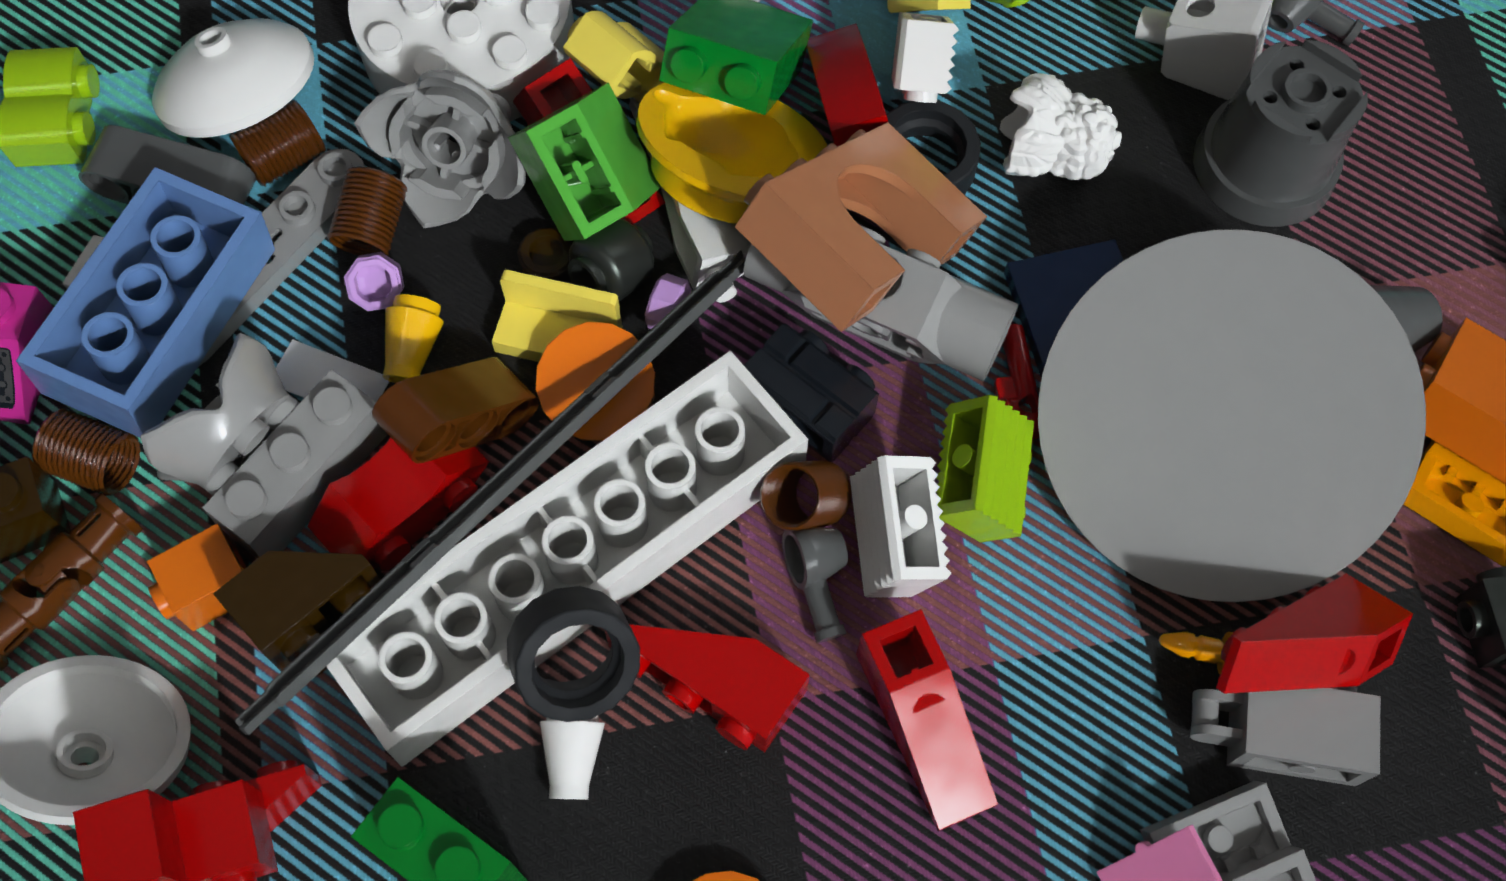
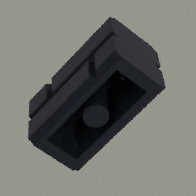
M782 324L765 342L762 349L759 348L744 366L808 438V446L827 461L834 462L850 444L852 438L856 437L872 419L876 411L879 393L874 390L875 384L864 370L852 364L845 368L830 357L827 346L817 335L808 330H802L798 333L788 324Z

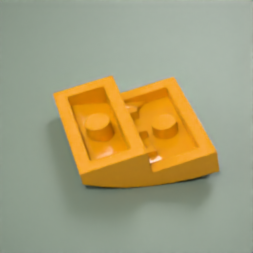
M1431 440L1421 457L1416 478L1403 505L1502 567H1505L1506 484L1434 440Z

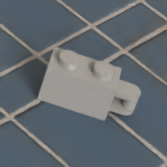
M1357 686L1227 694L1215 689H1199L1193 691L1190 738L1198 742L1227 746V766L1357 786L1380 774L1381 696L1358 693ZM1219 710L1229 712L1228 727L1218 725Z

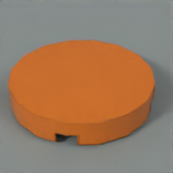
M585 322L565 329L547 345L537 365L536 392L543 412L550 420L553 421L585 389L638 342L636 337L632 333L611 323ZM652 362L572 436L586 441H603L650 408L655 398V371Z

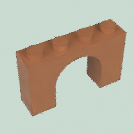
M887 122L867 133L863 129L858 130L844 144L838 147L834 143L827 145L814 159L808 162L804 158H800L791 164L783 174L775 178L771 174L763 176L746 194L744 202L749 206L735 225V228L842 332L871 313L905 271L852 218L846 209L859 213L876 223L906 252L908 249L925 252L940 261L941 265L956 256L987 216Z

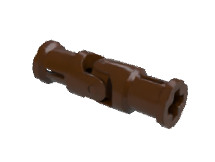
M103 493L95 499L96 506L69 533L61 531L34 560L0 590V671L9 664L7 657L35 629L44 630L75 599L78 593L105 569L102 562L129 535L137 536L143 530L138 523ZM38 587L46 593L44 597H37Z

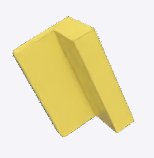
M504 270L502 273L500 284L505 304L492 339L494 351L497 353L539 362L547 345L565 329L585 322L611 323L622 328L619 299L614 293L511 270Z

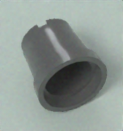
M1305 40L1302 46L1283 47L1286 43L1285 41L1268 47L1257 57L1248 76L1233 98L1227 100L1213 113L1200 132L1193 153V163L1197 179L1206 195L1229 215L1241 221L1259 226H1289L1314 216L1329 200L1343 169L1344 150L1354 128L1366 110L1368 98L1367 92L1363 96L1359 83L1362 74L1357 64L1341 50L1324 42Z

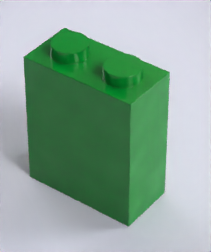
M698 0L668 29L659 81L766 115L802 70L813 20L752 0Z
M399 777L396 778L351 835L354 840L408 881H528L508 859Z

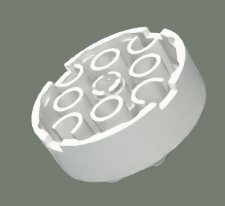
M571 0L348 1L351 29L368 77L379 94L392 88L415 83L422 74L428 71L449 70L468 77L488 89L492 94H498L505 98L511 108L509 120L513 121L522 116L513 103L514 98L520 91L570 58L564 52L563 46L568 40L569 29L574 23Z

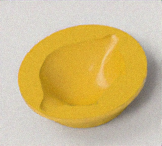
M662 83L645 94L639 104L636 116L638 134L647 150L651 153V169L660 186L671 197L687 208L712 219L737 224L749 206L744 202L746 194L763 176L771 174L775 178L783 174L796 160L804 158L808 162L814 159L827 146L822 135L807 119L779 100L776 101L766 115L668 83Z

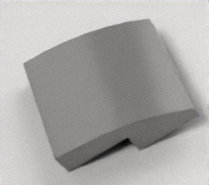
M1250 782L1140 829L1144 841H1149L1153 844L1193 824L1223 881H1316L1304 849L1291 845L1265 782Z

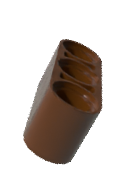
M491 357L397 382L379 397L373 407L372 417L408 457L418 464L507 437L517 432L533 417L539 406V399L499 358Z

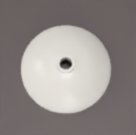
M255 18L229 21L212 26L189 39L162 68L153 90V109L161 123L168 130L186 137H215L245 129L276 113L300 92L313 70V49L301 30L293 25L277 20Z
M83 655L61 658L46 662L21 673L0 688V804L16 814L38 822L75 825L74 811L145 789L160 795L177 777L184 765L190 747V716L182 696L166 678L151 668L131 660L112 656ZM85 762L92 763V764H89V765H78V764H80V763H85Z

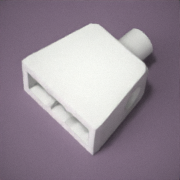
M1177 0L1172 12L1145 6L1137 23L1135 39L1164 45L1161 73L1166 78L1229 100L1233 98L1248 76L1255 60L1262 53L1273 0Z

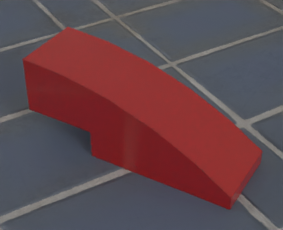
M851 24L809 38L807 49L834 144L837 147L844 144L860 129L867 133L887 123V114L857 24Z

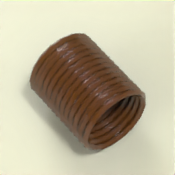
M291 100L290 103H287L276 113L257 124L230 134L231 140L243 161L254 172L258 183L266 187L267 183L271 184L274 179L278 180L284 174L288 175L289 171L293 172V168L298 169V165L303 166V163H308V160L312 161L313 157L317 158L326 151L325 145L314 124L301 105L295 100Z
M362 166L351 167L346 170L347 175L344 176L345 181L342 182L343 186L339 193L340 197H338V202L336 203L337 207L333 214L334 218L331 219L332 223L330 224V229H328L329 234H327V238L334 246L359 256L382 252L388 256L389 250H391L390 243L393 242L392 238L394 237V232H396L395 227H397V222L399 221L398 217L400 216V211H402L401 206H403L406 192H408L407 187L400 179L384 171Z
M60 409L50 414L38 429L32 446V458L34 463L49 475H54L65 481L97 491L100 494L103 493L105 496H112L123 490L130 482L139 463L141 449L138 438L133 434L103 422H98V420H93L87 416H82L69 409Z
M826 460L783 462L774 466L767 473L760 488V503L765 516L775 526L784 530H802L834 524L847 513L851 502V485L847 475L838 465ZM805 472L813 480L817 489V503L809 517L800 509L796 499V487L800 477Z

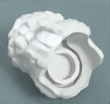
M1043 73L1027 76L1023 79L1021 86L1013 90L1010 100L1017 104L1018 107L1013 113L1006 116L1000 124L1001 132L1012 140L1009 156L1004 159L1003 163L1005 174L1037 177L1038 175L1050 172L1054 176L1069 180L1091 179L1097 177L1106 169L1109 161L1112 160L1115 154L1114 150L1120 146L1122 133L1116 131L1118 121L1112 114L1110 106L1103 105V102L1098 98H1087L1083 93L1079 92L1071 93V90L1065 86L1062 80L1057 79L1055 75Z

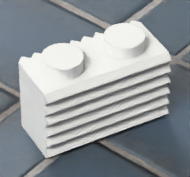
M899 12L892 82L894 89L902 90L904 94L903 99L915 102L936 103L938 93L946 94L952 89L948 83L953 78L949 70L955 66L951 61V58L956 54L952 46L958 42L953 35L959 29L948 16Z
M880 456L877 457V460L872 461V464L866 465V468H862L860 472H855V475L850 476L865 597H912L948 579L951 575V572L945 567L950 560L944 555L948 547L942 542L946 535L940 529L945 523L939 518L943 510L937 506L941 498L935 493L939 489V486L934 482L938 474L932 469L936 462L931 457Z

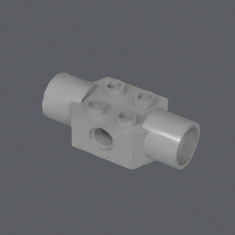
M861 226L905 271L891 287V291L887 292L871 313L844 331L916 363L947 365L984 382L1004 342L1019 304L939 269L941 266L940 261L925 252L908 249L907 253L904 254L884 245L886 240L883 236ZM750 244L744 264L745 277L781 292L812 317L834 326L769 260Z

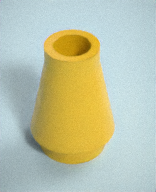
M399 294L394 296L393 305L385 309V367L382 376L385 380L397 383L420 375L444 324V321L439 317L441 306L438 303L416 295Z

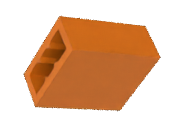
M1466 317L1451 336L1441 331L1421 358V362L1424 363L1419 369L1423 380L1426 402L1425 435L1506 484V340Z

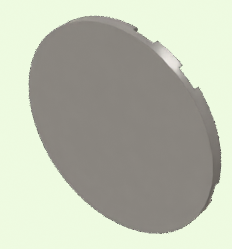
M1211 230L1171 238L1145 248L1125 259L1103 275L1083 295L1059 329L1049 351L1042 374L1038 399V429L1046 471L1059 501L1081 534L1101 554L1134 577L1165 591L1208 601L1246 602L1284 596L1311 587L1335 575L1354 562L1378 540L1401 509L1416 478L1423 453L1426 432V402L1419 365L1407 334L1393 311L1360 275L1325 252L1292 238L1251 230Z

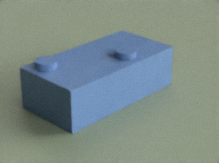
M154 167L19 355L16 362L41 394L141 438L140 435L144 431L157 426L163 421L275 251L262 213Z

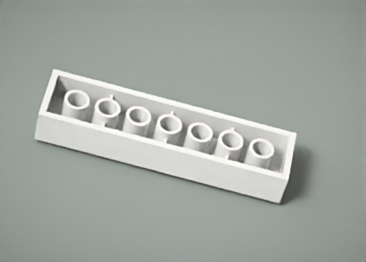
M730 350L455 545L326 667L385 750L403 767L515 683L507 662V637L516 616L533 599L556 588L582 586L601 591L618 605L622 604L759 502L760 488L764 477L774 466L783 462L806 461L808 438ZM592 625L569 626L551 635L537 651L535 668Z

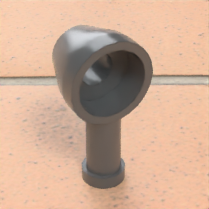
M1273 0L1268 26L1272 29L1288 33L1309 19L1342 39L1341 43L1346 46L1351 45L1365 24L1359 19L1353 20L1323 0Z
M827 527L785 530L782 536L785 564L795 586L804 591L816 629V633H814L816 643L826 642L846 635L844 624L840 625L826 581L844 568L848 562L847 547L841 532L836 528Z

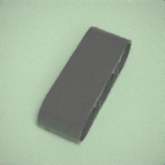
M115 125L104 127L78 175L80 181L93 192L125 204L131 201L154 167L243 205L256 181L254 172L244 163L233 157Z

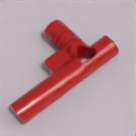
M1012 324L1003 342L1010 376L999 377L995 380V394L998 396L997 400L1005 401V405L1013 406L1012 410L1020 411V415H1025L1027 420L1034 421L1032 439H1039V395L1025 332L1022 325ZM1025 403L1029 404L1032 413L1025 412L1019 406Z

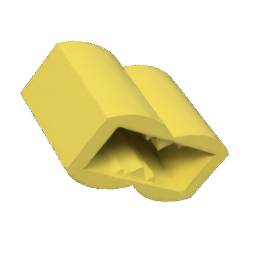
M590 11L579 17L570 27L567 36L568 40L563 46L564 52L600 84L603 85L609 82L616 97L621 99L633 97L640 103L648 91L659 84L665 83L659 81L664 51L630 23L615 22L602 11Z

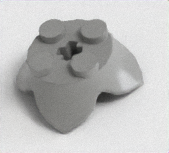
M449 70L428 71L422 74L415 83L392 88L378 95L354 122L359 134L369 148L381 157L396 159L400 163V180L406 185L408 191L406 192L404 202L423 228L457 221L469 213L484 194H489L497 200L510 199L520 192L525 184L526 170L507 138L515 134L509 120L511 117L509 103L502 96L492 94L488 89L458 73ZM450 135L453 136L458 143L451 141L449 139Z
M242 333L235 337L228 358L223 364L219 382L216 384V387L220 389V395L205 409L191 408L144 431L140 435L147 460L157 469V477L159 479L179 480L197 484L213 496L299 404L285 390L267 347L253 337Z

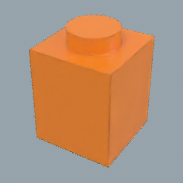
M217 523L147 560L157 581L149 586L148 590L157 608L167 620L176 616L189 629L195 631L228 613L213 593L248 566L237 545Z

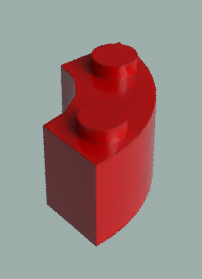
M390 437L388 442L369 461L349 475L329 483L307 527L330 553L362 554L374 569L379 567L382 571L390 570L410 552L412 544L429 532L449 512H455L478 490L475 482L489 461L476 447H472L417 464Z

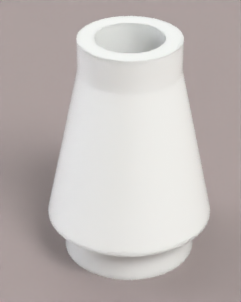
M599 715L592 719L572 722L546 718V721H540L549 779V799H589V785L605 723L599 722Z

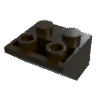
M267 551L213 594L257 648L282 672L357 601L368 594L371 588L381 579L362 554ZM325 667V668H324L320 673H318L316 676L320 675L321 673H323V672H324L325 670H327L328 668Z

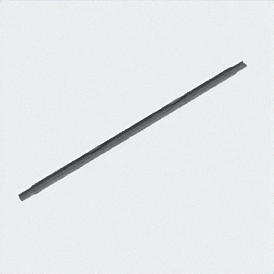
M742 250L719 271L710 274L427 538L423 539L409 552L400 563L371 588L368 594L357 601L268 684L264 690L265 692L234 720L239 729L245 735H250L279 707L282 708L721 297L733 285L732 282L744 272L746 257L743 256Z

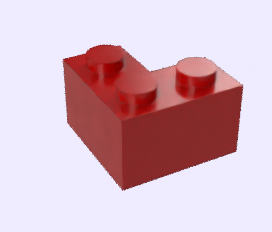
M243 779L174 801H170L149 789H145L73 812L84 881H257L258 877L278 871L262 791Z

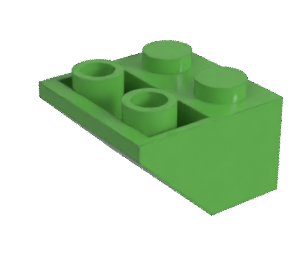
M609 82L507 137L564 241L587 239L636 210L661 188L652 172L651 163Z

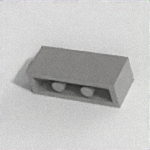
M331 369L211 497L202 509L215 524H219L232 540L257 559L267 551H283L310 522L329 483L355 471L388 435L372 417V410L376 401Z

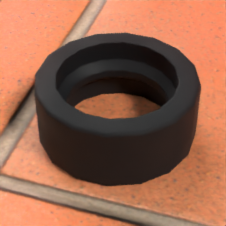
M915 101L903 103L887 113L888 122L904 138L917 135L935 137L951 147L958 157L957 166L949 173L944 174V176L965 195L975 177L981 142L975 125L964 113L939 101L936 103Z
M582 586L556 588L533 599L516 616L507 637V662L515 685L526 705L543 717L572 722L592 719L614 708L631 690L640 670V646L620 605L606 594ZM585 624L600 627L607 631L611 639V648L606 660L594 672L578 680L565 682L544 679L537 672L535 656L538 649L551 635L569 626Z

